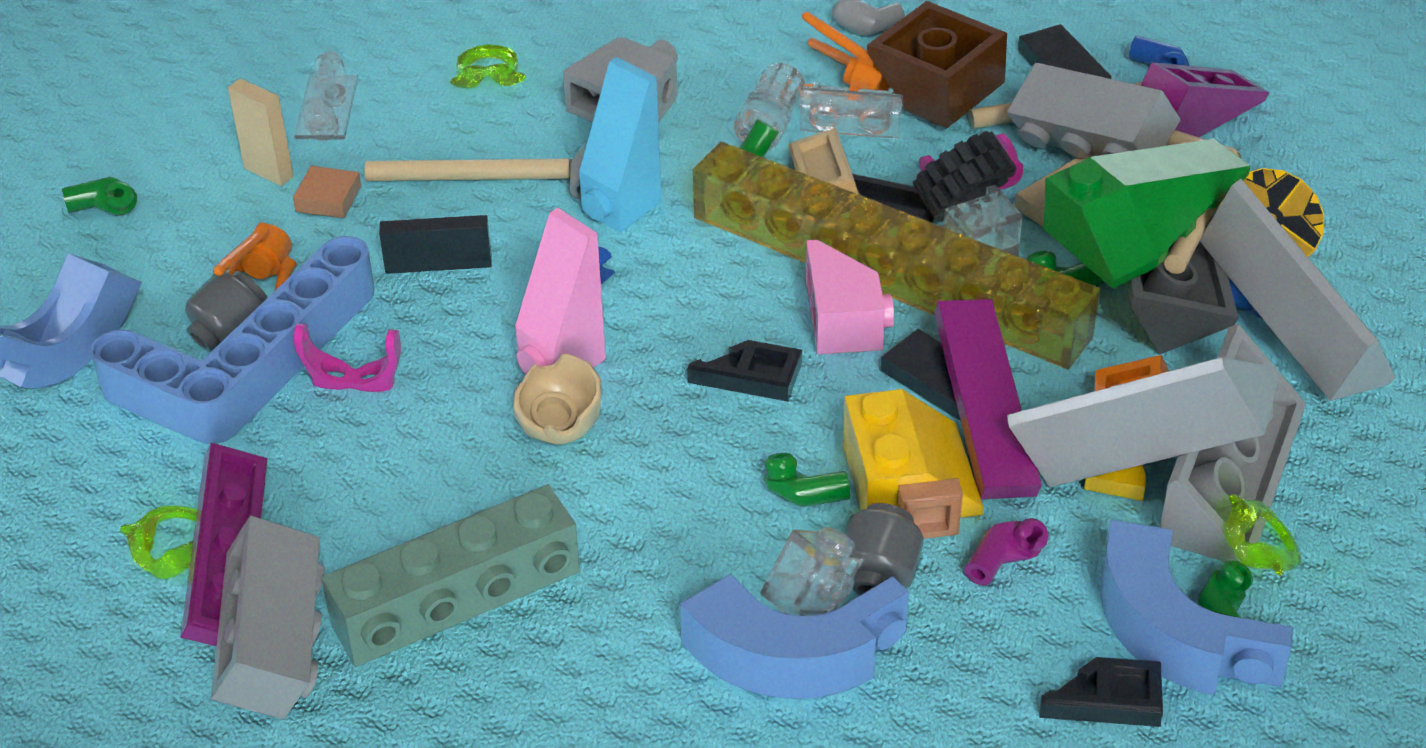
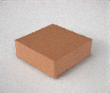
M310 166L293 197L295 212L345 218L361 188L359 172Z
M958 478L899 485L897 506L912 515L913 522L920 528L924 539L959 534L963 492Z

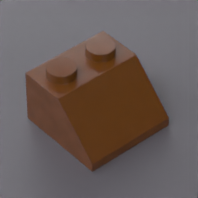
M925 1L867 44L868 55L906 111L945 128L950 127L965 115L969 109L975 107L1005 83L1007 32L929 1Z

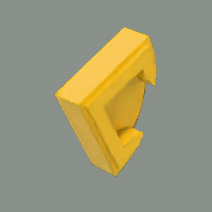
M1142 465L1086 478L1084 490L1143 501L1146 487L1144 468Z

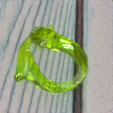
M486 44L468 49L458 56L457 76L452 78L450 83L461 88H474L479 85L485 76H489L499 85L512 86L526 80V76L524 73L518 72L519 63L515 52L504 46ZM487 57L497 58L505 62L486 67L471 65L473 62Z
M1231 494L1229 500L1232 508L1225 524V538L1233 549L1236 558L1246 566L1256 569L1274 570L1280 576L1284 571H1291L1298 567L1302 562L1300 550L1291 532L1279 517L1258 500H1245L1236 494ZM1261 516L1275 530L1288 551L1265 542H1246L1245 533L1252 529L1254 523Z
M161 506L149 511L134 524H123L120 527V531L127 537L130 553L135 563L145 571L150 572L154 577L161 579L175 577L190 569L193 541L167 550L156 560L153 559L150 552L154 543L153 538L156 535V526L161 521L169 518H185L196 522L197 509L183 506Z

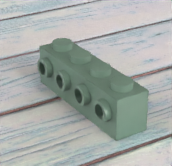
M547 484L321 576L331 626L354 667H358L579 573L576 523L552 488Z

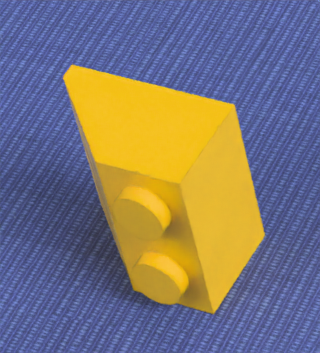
M903 389L844 396L843 448L860 510H865L869 505L876 503L897 506L899 485L958 478L963 492L961 518L983 515V504L957 424Z

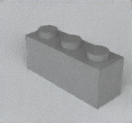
M1036 62L1007 110V114L1020 130L1019 136L1028 144L1037 148H1045L1046 145L1061 148L1072 156L1081 159L1087 158L1088 155L1100 156L1103 153L1113 154L1166 146L1181 120L1162 90Z
M250 515L226 553L211 700L284 720L300 697L307 698L310 695L318 674V662L311 660L312 645L319 633L322 619L321 612L315 611V599L322 585L321 576H324L325 573L324 565L318 563L320 537Z

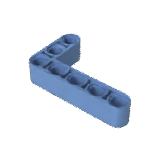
M340 236L326 242L202 361L133 331L113 330L104 333L93 342L90 351L104 398L114 405L198 442L218 444L229 440L304 367L294 345L296 324H307L310 340L316 348L321 350L370 301L374 295V282L368 246L363 240L352 236Z

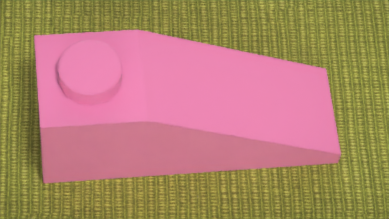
M558 207L549 213L515 325L518 348L516 357L520 368L525 374L534 364L539 366L554 364L563 353L581 358L591 363L593 368L606 360L598 233Z

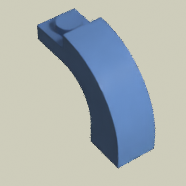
M68 253L57 280L44 303L25 320L13 325H0V377L20 387L42 388L57 384L75 375L92 360L90 351L93 342L104 333L120 329L142 282L102 263Z
M1117 520L1110 521L1101 578V600L1111 629L1128 652L1137 660L1161 662V676L1201 693L1215 695L1219 676L1238 679L1251 684L1282 687L1292 647L1293 627L1218 614L1199 606L1183 594L1172 578L1169 556L1173 530Z
M730 574L680 603L681 643L710 672L744 690L765 696L792 699L829 696L850 690L874 678L875 651L893 646L906 632L909 591L892 576L834 611L814 616H796L781 613L765 606Z

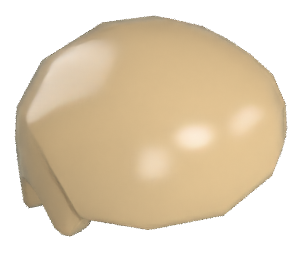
M561 354L557 362L552 365H532L525 375L523 382L518 385L514 392V417L529 437L557 445L574 442L582 438L590 430L600 415L601 379L591 363L572 354Z

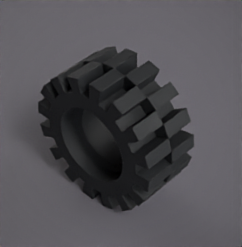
M984 131L979 136L978 134L970 136L966 142H958L949 152L945 150L938 155L940 157L938 160L931 161L925 166L926 170L918 173L917 179L913 181V185L934 219L942 222L944 219H952L957 213L961 215L967 212L971 206L976 207L982 203L981 200L986 196H992L997 192L996 189L998 187L1004 186L1008 182V178L1013 177L1017 168L992 131Z

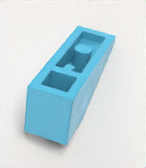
M615 57L609 61L581 162L579 177L582 212L620 233L662 202L657 77Z

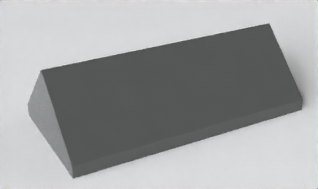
M1200 241L1184 272L1180 274L1169 272L1165 268L1163 261L1158 267L1125 283L1129 303L1159 355L1234 326L1239 318L1227 274Z

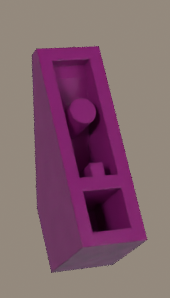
M1153 62L1140 85L1162 90L1181 119L1175 130L1196 137H1201L1261 104L1269 94L1267 90L1231 69Z

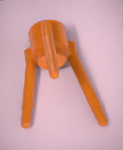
M804 12L802 19L854 55L852 57L815 38L808 40V45L811 48L847 66L843 80L850 87L845 89L794 82L791 85V90L809 95L843 99L859 106L863 105L866 98L876 102L882 101L890 90V86L868 55L867 50L810 12Z
M260 222L250 236L213 268V273L221 276L227 270H229L227 273L232 275L236 271H240L242 273L246 272L249 276L256 279H265L276 274L278 275L275 285L276 290L290 277L297 265L295 260L288 257L292 251L290 237L279 227Z

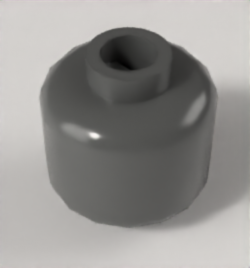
M236 271L233 275L226 272L221 276L214 274L186 302L185 311L192 323L186 330L196 343L206 351L211 352L268 297L250 277L240 271Z
M876 503L850 516L837 557V567L841 575L852 583V589L857 594L862 595L892 576L906 589L911 586L918 567L924 537L920 528L913 522L912 515L906 510L891 504Z

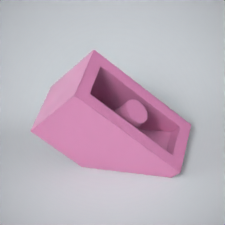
M806 240V286L817 354L883 350L884 328L893 327L894 309L891 294L882 295L878 272L819 240Z

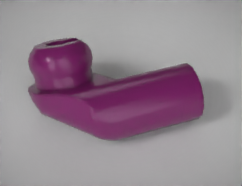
M1034 518L993 525L984 534L965 565L964 572L973 583L986 586L992 582L1002 564L1030 560L1036 557L1049 540V532L1046 526Z

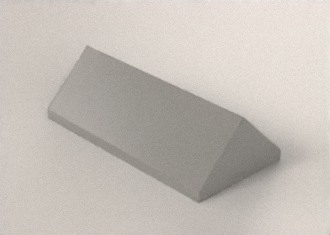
M1240 179L1234 183L1208 224L1200 242L1329 401L1383 387L1395 380L1396 377L1376 337L1244 181Z
M1239 324L1229 327L1217 358L1225 357L1274 366ZM1279 371L1280 379L1265 435L1178 457L1168 482L1160 528L1173 530L1171 546L1224 562L1238 561L1244 565L1251 564L1306 406L1304 400Z
M1220 357L1009 414L1007 418L1009 428L1049 487L1265 435L1280 378L1277 366Z

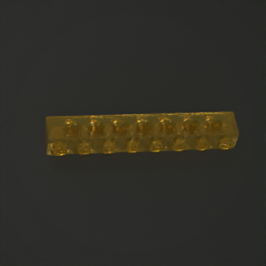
M722 141L693 168L694 218L804 263H806V240H819L878 272L883 295L891 294L893 299L934 315L938 301L992 299L1004 344L1067 370L1071 368L1094 336L1100 292L1098 287Z

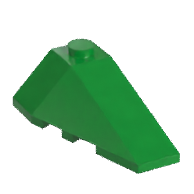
M1216 139L1089 157L1045 179L1043 229L1114 289L1158 267L1167 258L1169 247L1180 236L1188 237L1196 228V220L1207 209L1216 208L1223 201L1231 186L1240 179L1244 180L1249 175L1250 165Z

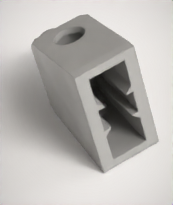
M616 38L563 71L566 111L591 122L594 119L609 61L615 57L657 77L658 123L676 101L677 97L676 62L678 55L675 48L665 40H657L653 45L647 47L627 38Z

